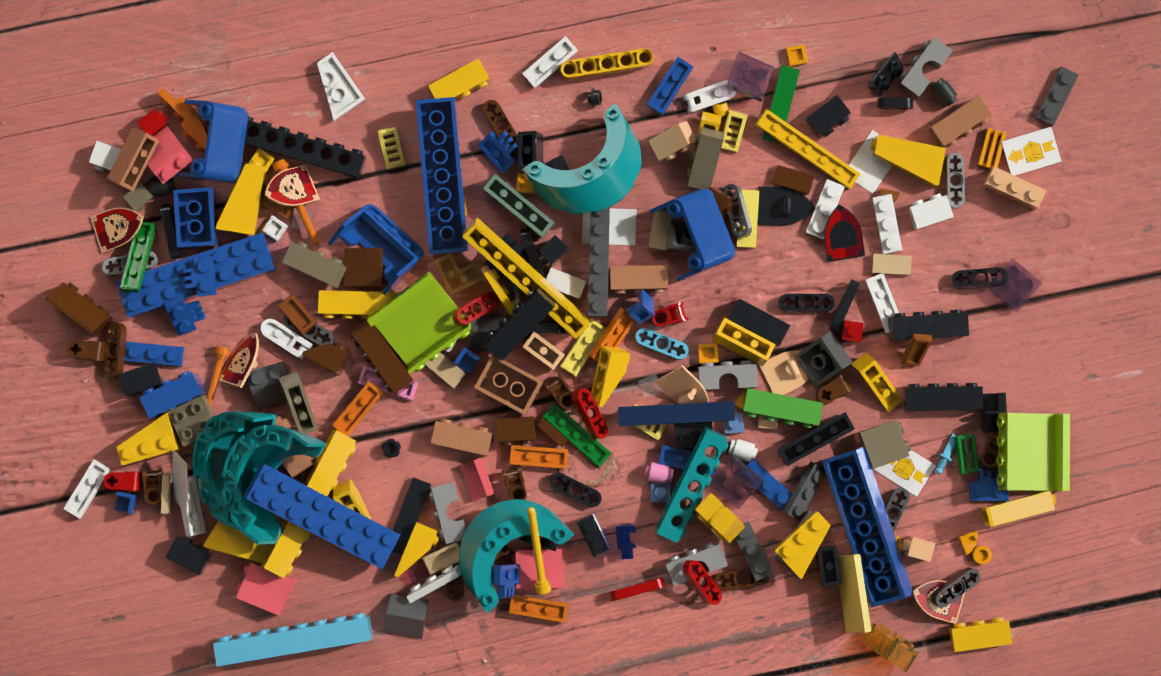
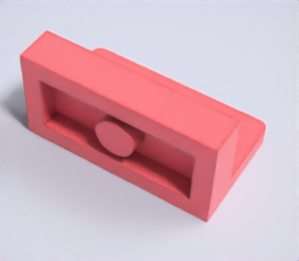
M482 458L460 466L473 501L495 494Z

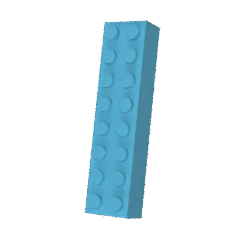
M365 613L352 615L351 619L341 616L335 617L333 622H327V619L317 620L313 622L314 625L308 626V622L294 625L295 628L289 629L288 625L277 627L274 632H270V629L257 631L256 635L246 632L237 635V638H232V635L222 636L218 638L217 642L213 643L216 665L223 666L371 641L374 638L370 615L365 616Z

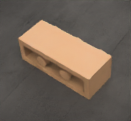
M996 167L990 169L983 184V187L1033 210L1039 208L1047 191Z

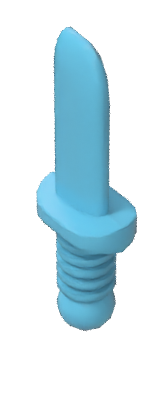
M952 433L943 454L939 453L938 455L941 457L935 469L938 475L942 474L947 461L950 463L952 461L949 457L955 447L954 436L957 435Z

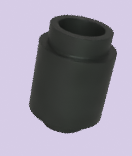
M941 78L930 86L933 90V95L942 106L945 104L950 106L957 100L955 96L958 94L947 80L945 81Z
M150 177L149 181H146V189L152 196L170 195L175 190L174 179L172 177L163 184L157 177Z

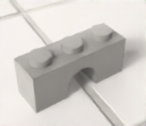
M935 37L932 41H926L921 48L924 52L921 56H915L910 63L913 67L909 72L905 70L899 78L902 81L899 86L916 99L920 97L930 83V80L922 73L923 65L933 64L940 68L953 51Z
M740 361V365H733V362H721V366H714V363H702V367H698L699 382L705 390H718L719 379L724 374H731L736 378L737 389L758 387L757 364H752V361Z
M455 482L431 488L432 492H429L432 504L435 503L437 511H434L436 522L441 523L442 527L439 530L441 541L445 540L446 544L462 540L467 529L465 520L454 521L447 515L449 504L459 501Z
M711 542L704 545L705 549L697 551V548L687 551V556L679 558V555L669 558V562L665 565L673 586L688 581L682 570L683 564L687 560L703 561L707 565L709 572L728 566L721 545Z

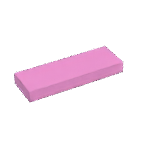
M363 365L358 384L365 386L370 380L383 392L389 393L384 386L387 383L384 378H378L373 371L374 368ZM415 382L397 396L413 401L418 382Z

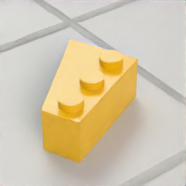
M168 412L117 446L122 466L171 453L172 449L174 451L181 450L175 427Z
M815 511L773 551L799 579H802L831 525L818 511Z

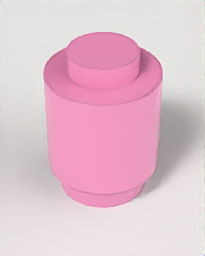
M651 462L650 466L646 465L644 476L650 482L671 484L674 469Z

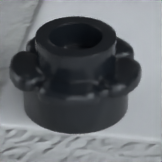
M594 88L588 93V102L593 107L602 104L601 90H595Z
M388 439L386 443H383L382 450L386 457H397L400 454L401 445L398 441Z

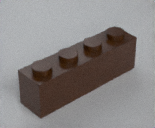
M366 320L351 331L353 335L351 340L357 348L359 346L362 347L364 350L362 353L363 357L368 363L372 361L375 366L373 371L378 378L383 377L387 382L384 386L390 394L394 392L397 396L415 383L375 325L371 327Z

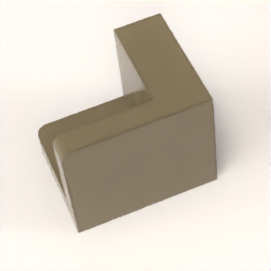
M141 182L135 187L134 191H130L123 196L133 210L138 213L153 198L146 189V186Z

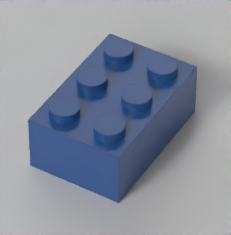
M207 187L173 190L177 248L219 247L216 229L215 189Z
M186 371L178 375L179 379L175 381L170 379L161 383V387L158 389L150 388L142 392L143 396L139 398L148 418L157 419L180 405L202 395H207L198 374Z

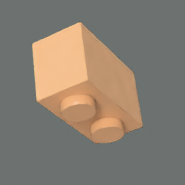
M686 121L673 126L652 138L649 142L658 160L666 159L668 162L677 157L676 153L680 151L684 153L692 149L691 145L695 143L696 138Z
M535 332L532 333L523 346L526 351L553 371L565 356L564 353Z
M908 536V539H904L902 544L903 554L931 562L936 543Z

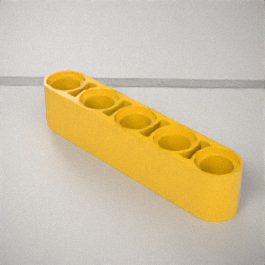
M643 48L568 60L561 65V75L566 80H574L644 69L651 66L653 53L649 49ZM642 54H647L650 57L647 63L640 61L639 57ZM623 57H628L631 59V64L624 66L620 60ZM609 60L612 62V67L605 69L602 67V62ZM591 63L594 68L592 71L586 72L583 69V65ZM572 66L575 71L573 74L567 75L564 72V68Z

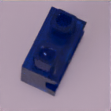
M635 523L615 524L617 549H621V558L633 559V548L637 547L635 542L630 540V533H636Z

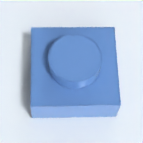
M736 413L735 421L724 422L725 434L744 432L743 413Z
M651 482V502H668L670 499V483L660 484Z

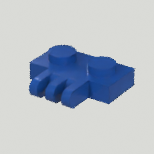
M492 131L478 146L502 173H505L517 161L512 152L518 147V144L509 145L514 140L512 137L505 141L504 138L508 135L506 131L499 138Z
M213 256L193 258L194 268L181 269L182 274H190V276L182 277V281H190L191 283L184 284L183 289L196 288L197 297L218 295Z
M184 297L165 303L178 336L195 331V322L206 318L199 301L186 304Z
M979 468V481H969V501H1009V490H998V468H994V476H991V468H986V476H984L983 468Z
M520 564L494 565L492 573L493 585H498L499 598L514 596L515 584H520Z

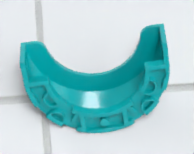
M616 103L603 114L607 128L606 142L602 151L593 161L573 170L553 169L539 161H534L522 169L528 184L550 207L574 215H583V213L593 211L597 213L617 204L633 188L634 182L641 170V148L636 135Z
M222 412L211 417L205 423L206 426L202 432H199L195 441L192 467L194 479L197 478L199 485L198 494L203 504H207L212 511V516L221 523L237 530L239 529L229 516L231 514L228 506L224 505L222 489H224L222 472L225 460L232 446L242 435H246L258 426L275 425L276 415L271 413Z
M279 425L255 427L235 442L228 453L223 467L224 489H222L224 505L228 506L231 514L229 516L230 519L244 535L257 545L276 544L282 532L281 524L276 519L274 513L243 497L260 463L262 462L276 470L283 461L295 455H305L311 458L320 456L326 443L315 437Z
M521 499L499 502L479 513L466 529L459 552L460 570L467 588L487 613L497 605L499 600L492 580L494 560L498 552L509 541L520 536L531 535L528 508L533 507L535 509L539 536L550 539L556 544H564L574 535L567 525L547 507L536 502Z

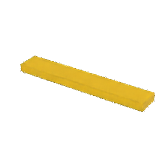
M765 109L755 124L762 131L845 186L848 190L851 189L860 176L858 171L767 109Z

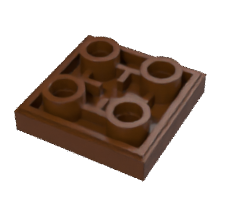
M344 248V266L347 267L344 273L345 287L383 286V248Z

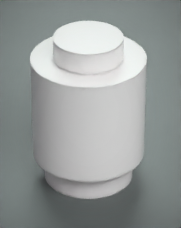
M733 439L728 454L733 455L734 458L750 462L751 459L755 460L758 449L755 448L754 443Z

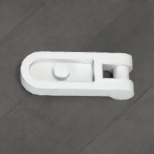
M725 80L683 95V99L687 101L689 107L687 108L688 113L692 114L734 98L737 87L734 82ZM699 97L701 103L696 105L694 98Z
M267 319L261 325V332L265 337L301 360L305 357L301 355L303 351H306L308 348L310 349L313 345L274 319ZM297 341L301 343L298 350L293 348Z

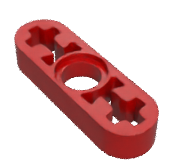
M493 291L477 297L453 312V322L457 326H464L496 308L499 305V297ZM490 298L491 302L485 305L484 302ZM473 304L479 307L478 314L473 311ZM467 312L468 316L461 319L460 316Z
M586 388L575 390L572 394V400L590 436L593 439L605 438L608 435V426L590 391ZM589 409H591L593 412L592 419H590L588 416Z
M696 560L685 561L682 568L683 574L706 604H719L722 599V593L701 563ZM703 577L705 580V584L701 588L700 580Z
M663 577L616 589L610 591L609 594L611 601H616L663 588L665 583Z

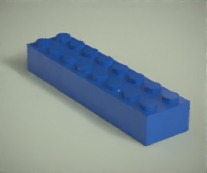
M455 97L416 100L429 254L469 251L468 241L462 237L464 230L467 228L456 99Z
M260 233L145 271L140 293L121 292L120 284L122 279L117 280L116 283L127 317L132 319L166 308V302L184 297L185 301L196 298V288L183 289L184 284L191 283L190 281H182V277L190 276V274H182L181 269L194 268L193 258L214 257L217 290L277 271L265 234Z
M865 446L822 460L853 555L860 554L865 590L871 608L912 595L913 589Z
M262 462L243 495L245 499L380 569H383L400 537V534Z

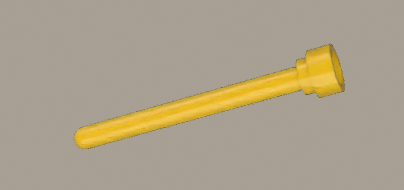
M530 507L527 512L538 578L535 583V590L537 594H547L551 591V586L548 579L545 578L536 512L533 507Z

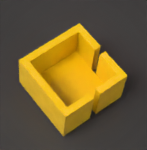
M712 493L695 509L699 513L697 518L722 542L727 540L731 543L745 528V525L727 507H724V504Z

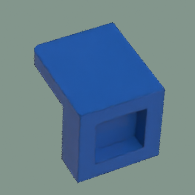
M644 290L639 291V302L627 308L628 315L639 324L655 316L654 299Z
M464 347L454 364L471 375L481 358Z
M117 491L116 495L118 497L115 510L135 514L139 495Z

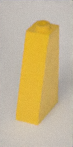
M879 134L876 136V139H872L870 150H873V156L932 187L939 186L946 148Z
M251 161L250 164H245L220 216L216 229L255 235L266 167L262 166V162Z
M1043 491L980 507L984 525L993 527L1055 510L1056 499L1050 491Z
M218 521L203 546L262 563L272 544L257 545L240 530Z

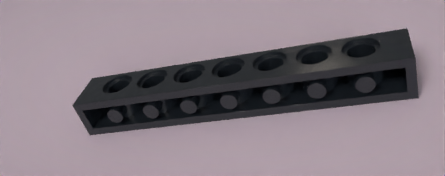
M248 116L245 145L360 179L367 158L363 155V151L352 148V151L344 149V145L338 143L329 145L326 144L327 140L316 137L313 140L308 138V134L302 132L293 134L290 133L288 128L279 126V129L271 127L272 124L261 120L260 123L253 121L254 118ZM254 127L258 128V134L255 137H250L249 130ZM270 133H275L277 136L276 140L272 143L268 142L267 136ZM288 139L295 140V145L292 148L285 146V142ZM307 144L313 145V151L309 154L303 151L304 146ZM324 150L331 151L332 154L329 159L322 158ZM344 155L350 157V161L346 165L340 164V158Z

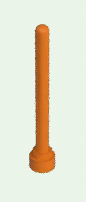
M286 159L279 160L272 165L276 173L289 168ZM295 206L312 243L317 245L319 238L304 206Z
M216 345L214 352L217 359L207 392V399L211 406L224 360L227 359V356L229 357L231 351L229 348Z

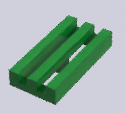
M975 435L954 436L959 474L979 472ZM967 438H969L973 469L970 467ZM961 439H962V445H963L964 460H963Z

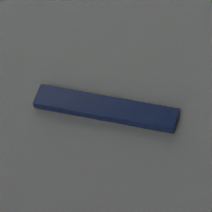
M734 401L618 407L619 427L735 421Z

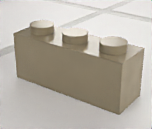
M702 127L701 134L697 133L694 143L698 145L697 150L692 151L690 158L693 166L688 168L685 178L689 179V187L697 189H709L711 187L724 140V132Z
M300 241L298 244L291 242L282 263L338 288L347 267L341 265L343 261L333 256L331 259L325 257L326 253L315 249V252L308 249L309 245Z
M293 372L278 378L297 431L308 434L318 430L298 373Z

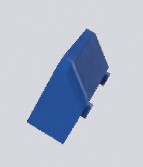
M185 99V104L199 107L201 119L210 122L204 159H195L191 164L190 173L178 172L174 176L198 181L235 183L239 179L248 121L247 110L228 104Z
M706 188L700 189L649 210L650 213L667 210L669 216L675 219L683 216L697 252L688 258V266L691 272L677 277V282L729 262L735 257V248L711 190Z
M372 204L365 205L345 221L328 242L331 246L341 239L350 246L360 243L365 248H383V265L387 267L383 272V276L389 283L382 292L384 295L394 288L424 255L423 249Z

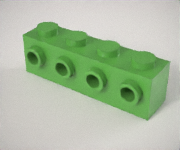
M747 388L742 412H745L747 417L757 418V415L765 416L767 421L776 422V419L784 420V424L795 426L796 422L803 424V428L814 429V426L817 427L820 424L823 403Z

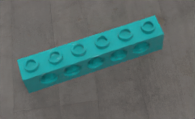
M704 427L655 528L657 534L678 543L679 539H683L687 530L685 528L687 522L692 521L695 514L693 510L696 504L699 505L703 498L702 492L711 482L712 477L710 475L713 470L718 468L720 463L719 457L721 453H725L728 447V439L725 435ZM708 447L714 448V452L711 455H706L705 450ZM704 464L706 469L703 472H697L698 465ZM690 482H697L698 485L695 489L691 490L688 488ZM688 499L689 504L682 507L680 506V501ZM680 516L681 520L679 523L673 524L671 522L672 518Z

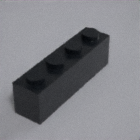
M537 287L535 290L531 289L524 298L526 299L521 304L518 302L511 310L513 313L509 317H503L498 323L499 327L495 331L492 329L486 335L485 346L501 361L555 307V301L540 287Z
M961 309L950 310V314H943V311H931V315H924V312H913V316H906L905 313H895L894 317L888 318L890 341L910 340L913 334L931 335L932 339L969 336L968 313H962Z
M939 383L927 384V387H920V384H908V388H903L904 411L983 409V386H977V383H966V387H958V383H947V387H939Z
M844 412L778 448L777 451L785 466H789L855 428L847 413Z

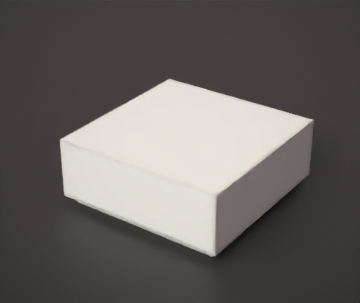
M272 215L261 231L278 242L288 228V225Z

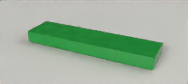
M782 65L770 112L787 122L800 70ZM763 133V140L781 144L767 133Z
M142 222L139 231L132 239L120 284L121 292L140 293L157 227L155 223Z
M555 402L542 416L596 466L600 467L612 454L600 442L593 439L581 425Z

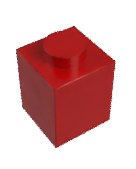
M153 109L139 120L137 124L144 132L155 136L166 126L169 127L166 122L169 119L162 110L158 112L156 109Z
M844 320L840 341L860 343L864 323Z

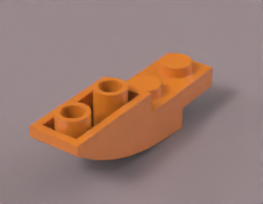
M162 88L158 92L161 96L159 100L166 107L170 105L175 110L173 114L180 121L183 118L185 119L180 124L183 128L181 132L188 139L192 137L196 140L195 146L201 152H204L206 150L208 132L200 116L192 105L184 103L185 98L182 95L176 101Z

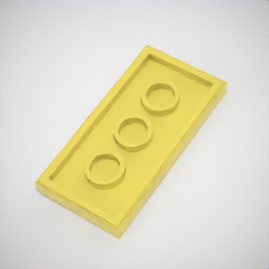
M860 554L839 555L838 562L842 583L839 584L846 633L871 632Z

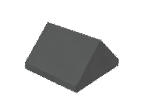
M670 221L665 249L689 254L697 252L686 222Z
M484 314L472 321L470 351L491 352L485 346L486 335L492 329L495 331L499 327L498 323L503 317H509L510 315Z
M391 594L384 632L423 638L429 600L417 599L410 603L407 596Z

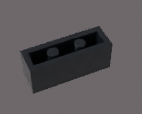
M740 298L728 320L776 344L778 347L791 326Z

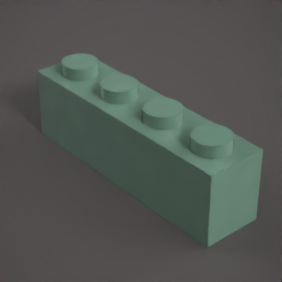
M496 174L484 186L483 190L542 239L555 225V222Z

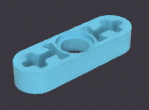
M647 328L639 329L635 336L638 344L678 360L684 359L689 352L688 346L685 343ZM645 331L650 338H653V334L657 335L653 346L649 345L651 343L649 340L641 342L639 334H643ZM664 338L667 341L668 345L665 349L657 347L656 342L658 339ZM671 341L675 343L673 347L679 348L680 345L683 346L685 354L677 356V352L672 349L671 353H668Z

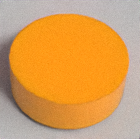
M980 545L973 549L972 559L975 563L985 565L991 560L992 553L988 547Z

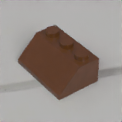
M62 282L45 299L47 302L91 334L99 336L112 318L108 315L110 312L102 305L97 307L93 304V298L87 294L82 296L77 292L79 288L71 282L69 284Z
M337 342L334 345L328 343L303 351L301 354L340 375L351 357V354L348 353L349 349Z

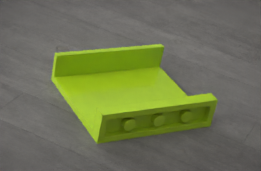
M430 271L376 309L367 318V322L371 327L373 325L377 327L408 366L407 372L409 374L413 371H420L425 366L424 363L428 360H435L440 355L439 352L443 349H450L455 344L454 341L458 338H465L469 335V330H471V323L457 326L453 322V312L459 308Z
M999 413L997 419V426L999 428L997 438L998 490L1070 491V414Z

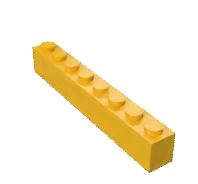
M476 217L464 230L462 237L525 294L531 289L535 290L537 287H540L555 301V307L548 314L575 339L589 327L590 319L479 218Z
M332 430L323 452L318 456L304 485L328 496L330 490H334L338 483L337 477L339 473L344 472L348 456L353 455L356 449V441L337 430ZM286 519L281 526L282 532L277 543L271 545L260 566L280 578L289 576L293 569L291 564L302 552L301 545L311 535V532Z

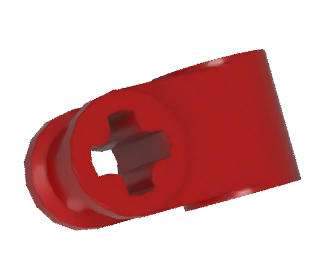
M684 302L675 303L654 312L655 315L658 313L664 315L665 321L659 324L655 321V316L650 318L652 325L660 328L688 321L689 318L686 317L683 308Z
M111 472L105 475L103 482L105 487L111 490L141 491L142 472ZM114 476L115 479H118V483H114L112 487L109 479H112Z

